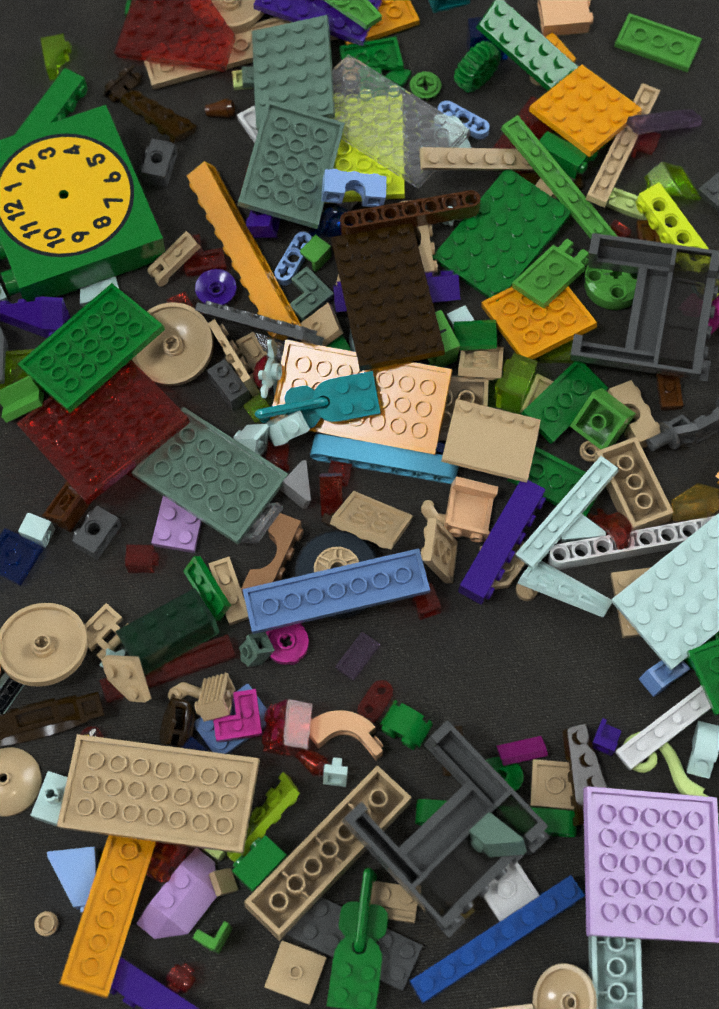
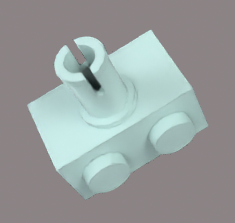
M50 771L47 772L31 813L34 819L57 826L68 777Z

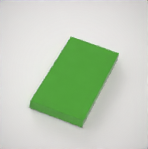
M629 13L614 47L688 73L702 38Z

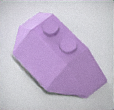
M196 847L149 903L136 924L154 939L188 934L216 899V894L209 877L210 873L216 871L215 862Z

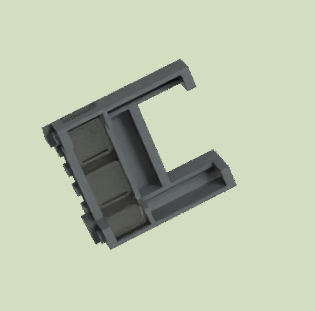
M592 233L588 267L638 274L625 348L583 342V335L574 334L571 361L708 382L711 361L703 359H707L709 347L705 346V341L710 339L712 326H708L709 318L713 319L715 306H711L712 298L716 299L718 294L719 251Z
M447 720L424 744L433 756L462 785L441 808L399 848L366 813L368 808L362 801L342 820V823L449 938L466 921L460 914H466L474 906L472 900L477 895L483 897L491 889L488 884L494 878L497 881L500 880L508 872L505 867L510 862L513 864L517 863L524 856L489 857L483 851L479 853L471 844L472 839L469 830L490 812L524 839L528 856L533 854L550 836L544 831L548 827L547 824Z

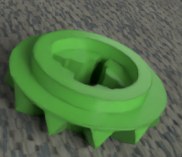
M418 73L410 81L412 95H416L419 100L425 98L428 101L429 98H435L440 93L441 81L433 73ZM424 82L427 84V91L423 88Z

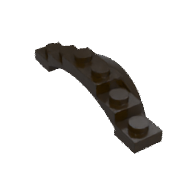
M99 692L79 697L73 695L57 700L51 698L10 709L8 713L0 715V746L22 743L53 735L86 723L89 719L104 716Z

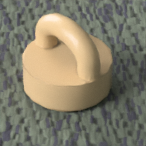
M518 583L516 585V594L523 601L533 600L538 591Z

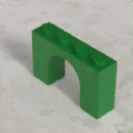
M549 131L539 140L564 172L573 179L579 174H583L588 167V162H593L598 154V151H596L592 156L588 157L573 144Z

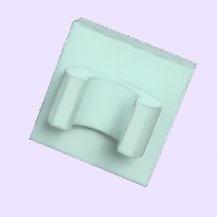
M333 757L332 765L325 764L323 784L346 787L348 767L342 766V758Z

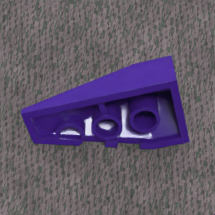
M35 297V301L27 302L25 299H18V303L13 304L9 301H0V321L44 338L51 336L70 319L63 298Z

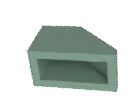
M490 812L469 830L472 846L479 853L483 851L489 857L524 855L527 852L524 839Z

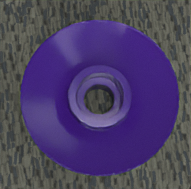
M212 269L204 272L197 279L195 292L203 304L206 301H210L219 305H225L235 296L236 282L227 271Z

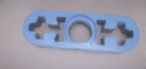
M443 101L438 105V117L441 120L448 116L466 117L469 121L463 123L470 136L479 140L485 139L488 136L489 123L486 120L451 101Z
M299 232L294 236L275 269V278L280 285L290 284L292 282L291 278L299 271L306 259L300 254L299 241L303 242L306 240V243H308L312 239L310 234ZM297 255L299 260L297 262H290L288 257ZM287 270L288 276L285 275L282 278L280 274H284Z

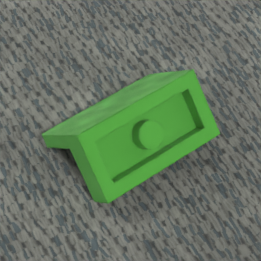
M27 376L0 389V404L3 407L2 418L6 423L43 406L44 393L31 376Z
M224 921L215 938L197 929L193 939L219 954L233 928Z

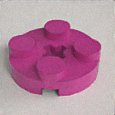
M300 623L266 631L275 650L269 657L276 663L294 665L307 653L309 639L307 632ZM287 637H290L292 645L283 647V643L280 642L281 639L285 640Z

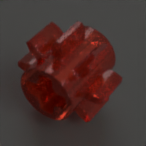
M178 963L175 964L166 977L170 981L168 987L177 994L180 990L184 993L188 992L196 981V977L192 975L195 970L186 963L182 966Z

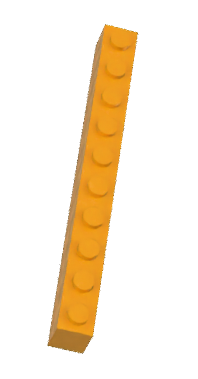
M204 161L187 175L190 181L189 186L197 194L199 205L205 209L207 220L215 228V235L222 241L224 252L232 260V267L239 273L241 284L250 293L249 299L257 306L259 310L257 312L258 315L302 326L253 235L247 229L246 223L216 167ZM267 331L272 338L281 341L288 338L287 336Z

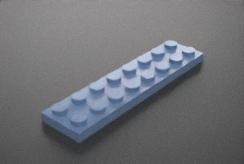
M419 548L243 589L252 634L430 593Z

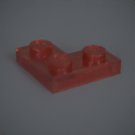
M200 234L191 235L201 248L184 263L186 277L203 274L212 269L227 270L223 248L203 251Z

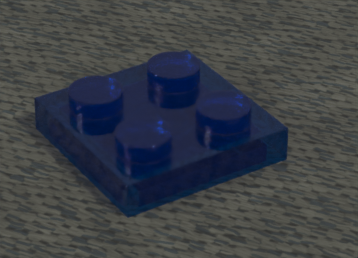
M4 528L0 534V576L21 586L44 549L42 546Z

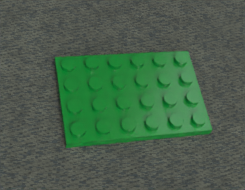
M504 170L481 197L479 213L474 217L464 218L432 258L437 260V263L446 270H453V273L458 274L459 279L476 291L490 298L512 287V282L528 269L570 218L571 212L562 203L513 170Z
M111 283L21 360L18 366L28 376H31L63 408L71 413L165 331L163 324Z

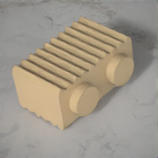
M225 672L220 674V676L216 675V677L212 676V678H204L201 688L198 689L199 699L195 702V710L198 715H201L204 722L230 715L235 687L228 673Z

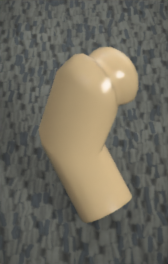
M424 501L421 506V512L428 521V518H437L444 525L446 514H439L434 508L433 501Z
M181 682L169 690L168 698L169 700L171 697L183 699L189 695L199 699L198 689L201 687Z

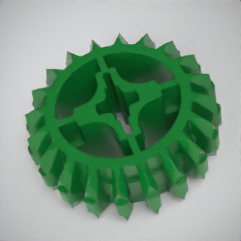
M482 41L477 43L475 47H471L455 70L454 78L457 85L468 93L480 89L497 70L502 57L501 52L489 41Z

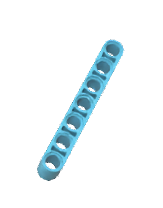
M316 434L314 436L310 457L316 461L451 484L456 478L459 466L441 462L443 455H433L324 434Z

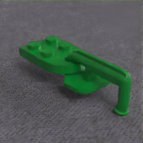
M366 868L363 872L360 902H347L340 911L339 929L345 938L337 945L333 956L327 1006L376 1009L382 967V953L376 942L386 934L388 914L382 906L371 904L373 883L377 879V875L372 868ZM353 948H354V950H355L357 953H362V952H364V953H363V954H356V953L353 951Z

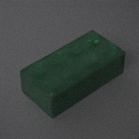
M195 588L115 631L127 655L139 657L144 675L220 634L214 616Z

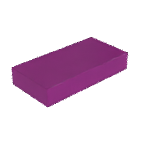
M541 736L497 746V752L503 766L548 756L547 748Z

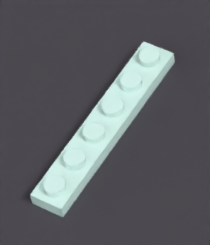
M600 456L515 553L516 557L534 569L619 472L618 468Z

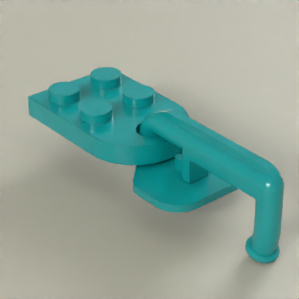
M373 371L328 379L320 383L315 390L306 385L293 387L285 394V404L258 409L255 412V416L261 422L266 423L271 417L285 414L290 415L300 410L309 428H313L321 418L325 421L336 423L379 415L381 412Z

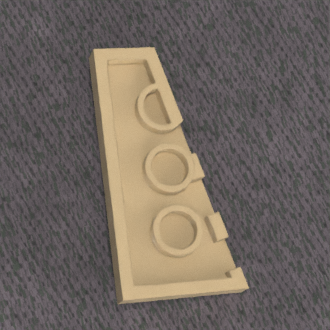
M215 319L208 323L209 327L223 347L241 380L252 396L257 395L260 392L253 380V373L248 374L246 370L249 368L243 356L240 358L237 356L236 352L239 349L234 341L231 340L229 342L226 338L229 333L223 323L218 325Z

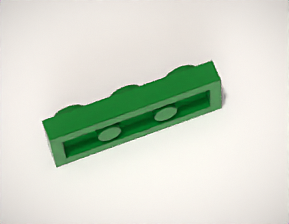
M193 556L183 572L213 621L221 620L231 607V604L201 556Z

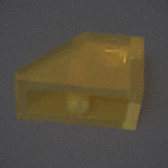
M697 483L671 500L674 512L672 520L708 518L719 510V489Z

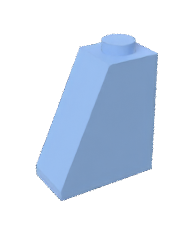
M86 847L47 852V857L73 907L77 910L80 909V913H83L99 865L98 849Z

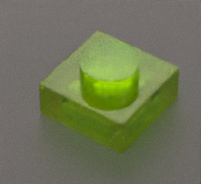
M260 393L243 404V407L255 423L259 420L255 416L256 410L270 407L265 399L261 397Z

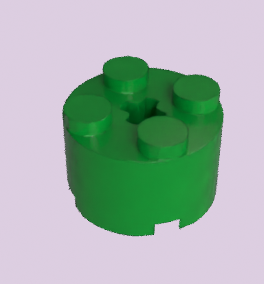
M394 700L380 723L382 726L381 730L392 739L396 736L401 738L402 744L414 751L416 747L420 748L433 726V722L429 720L428 723H425L426 721L423 720L424 716L403 703L398 706V701Z

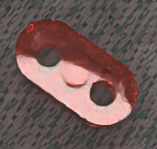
M384 680L374 682L360 702L358 714L371 723L378 720L392 699L393 689L391 684ZM379 688H384L386 692L384 694H379L377 690ZM370 706L373 708V712L367 713L365 708Z

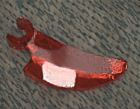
M597 509L598 515L596 516L590 513L587 514L588 519L610 535L618 550L626 548L632 537V528L629 520L623 514L616 512L606 515L602 509Z

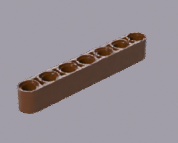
M469 190L348 211L342 214L340 218L342 235H351L412 223L413 227L474 217L479 213L481 198L478 192Z

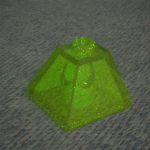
M660 162L644 177L647 182V188L660 182L670 197L696 201L701 199L681 166Z

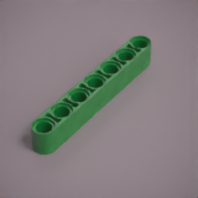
M418 799L416 802L415 824L422 826L447 801ZM499 805V810L522 833L528 831L537 822L524 807ZM530 807L547 824L548 827L544 831L549 836L577 837V825L573 826L574 811Z

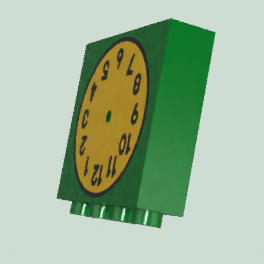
M106 105L0 140V260L7 258L11 269L1 272L9 296L21 293L22 298L27 300V302L35 301V297H57L154 263L165 252L161 232ZM63 193H67L69 196L65 198Z

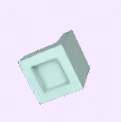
M27 513L18 532L23 539L46 548L55 531V527L51 521Z

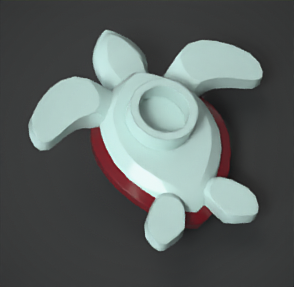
M273 339L268 340V354L258 360L253 371V380L261 389L262 398L267 397L268 391L272 386L274 387L275 395L277 380H280L282 377V366L278 363V357L276 356L277 344Z

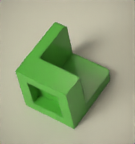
M317 235L300 250V254L312 262V270L315 272L332 257L331 246Z

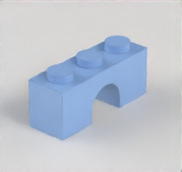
M325 169L322 179L321 201L342 204L345 192L356 191L362 197V206H383L386 199L387 176L363 174L357 171L346 172L337 169Z

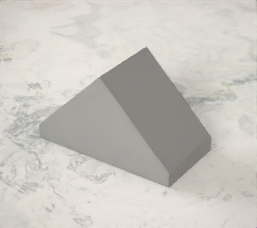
M302 460L283 480L282 487L280 488L284 494L302 509H307L311 501L306 460Z

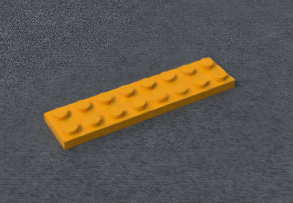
M108 835L60 985L107 999L156 842Z

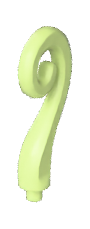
M640 732L634 733L630 735L628 738H626L623 745ZM668 742L658 749L665 757L674 784L681 795L709 797L703 793V787L687 777L679 757ZM656 752L647 757L645 763H639L632 770L639 773L651 771L657 764Z

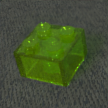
M513 353L511 360H506L503 376L498 378L495 386L494 398L497 399L496 407L515 414L521 413L522 404L536 374L538 361Z

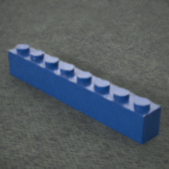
M570 875L410 980V985L421 1003L425 1004L580 902L585 896Z

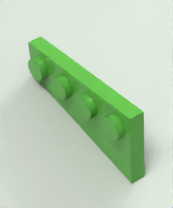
M324 0L366 30L382 20V15L369 0Z

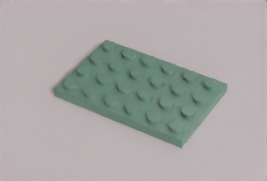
M324 15L252 31L257 131L259 130L267 100L323 117L335 118L328 16Z
M267 100L237 206L317 229L324 202L321 201L323 175L325 169L330 170L334 167L345 123Z
M185 407L180 410L132 471V475L236 544L240 543L280 490L283 480L288 476V473Z

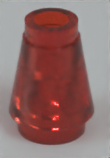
M304 746L295 755V758L313 776H318L319 778L323 776L325 764L330 765L327 757Z

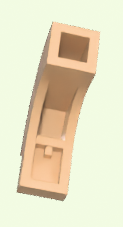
M341 710L330 711L315 717L303 726L305 733L318 749L336 736L347 735L360 741L375 760L383 756V750L381 749L384 747L376 736L371 737L376 732L375 726L357 713Z

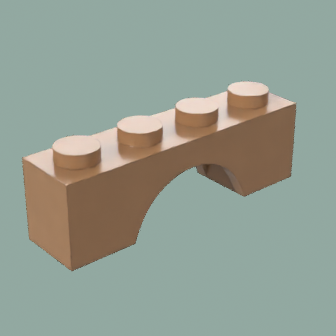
M276 512L268 529L269 538L277 547L275 558L266 567L250 569L241 588L242 594L245 588L283 579L286 573V568H284L287 560H292L295 552L293 547L296 541L299 542L304 532L300 520Z

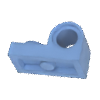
M683 660L670 670L663 661H660L649 668L639 678V681L655 697L672 682L686 674L690 668Z

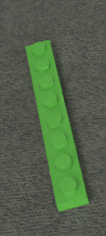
M518 115L502 125L501 130L558 200L571 212V216L590 239L592 238V233L617 236L592 204L585 200L586 197Z

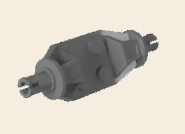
M719 396L715 402L717 408L712 411V414L706 417L702 415L693 423L683 414L669 422L663 421L660 423L661 433L646 440L648 448L651 451H655L666 444L672 449H677L679 446L692 447L719 433Z

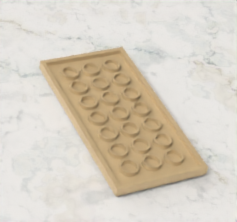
M77 734L57 827L243 854L260 760L259 758Z

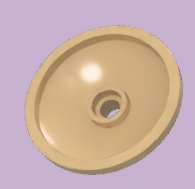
M11 747L1 748L0 778L3 775H7V780L0 782V816L10 817L24 812L35 802L42 786V773L36 760L26 751Z
M557 964L550 967L541 975L534 989L533 1009H596L597 1007L596 991L590 977L575 965Z

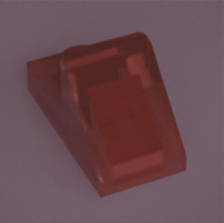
M320 473L321 517H323L324 513L331 515L332 512L336 513L343 504L341 473Z

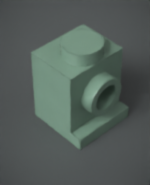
M266 632L248 634L246 636L247 639L239 647L241 652L240 659L247 667L262 665L275 651ZM260 643H261L263 649H259L258 645H259Z

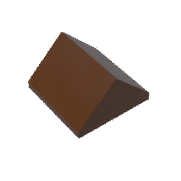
M66 481L42 516L70 533L94 499L90 487L86 484Z

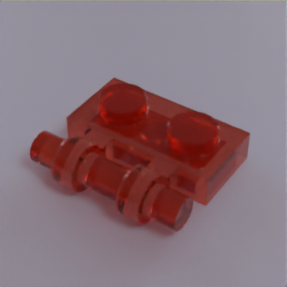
M156 842L146 876L154 878L160 883L168 882L171 879L168 870L171 867L176 868L184 860L189 848L185 845Z

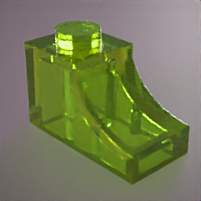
M64 34L40 38L46 71L50 81L56 80L60 67L65 62L70 61L68 53H72L69 41H65Z

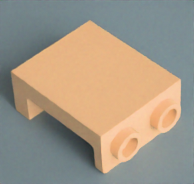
M456 476L451 483L444 527L453 537L463 536L470 538L473 542L486 541L490 534L488 530L493 500L497 495L498 486Z

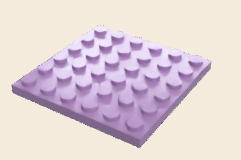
M599 787L583 788L587 936L719 944V825L717 797Z

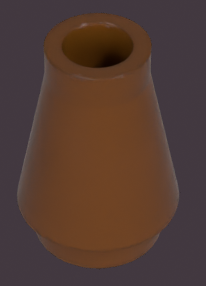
M226 98L205 105L206 116L222 118L235 116L234 101Z

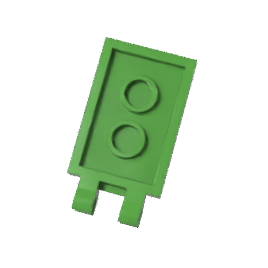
M566 239L559 247L552 245L512 282V288L544 309L585 271V266L589 260L586 257L589 256V252L582 249L573 258L570 255L574 251L571 248L574 243L569 239Z

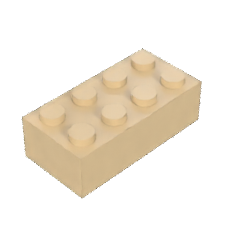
M637 437L596 451L594 463L602 456L619 470L605 487L627 532L656 527L670 521L674 512Z

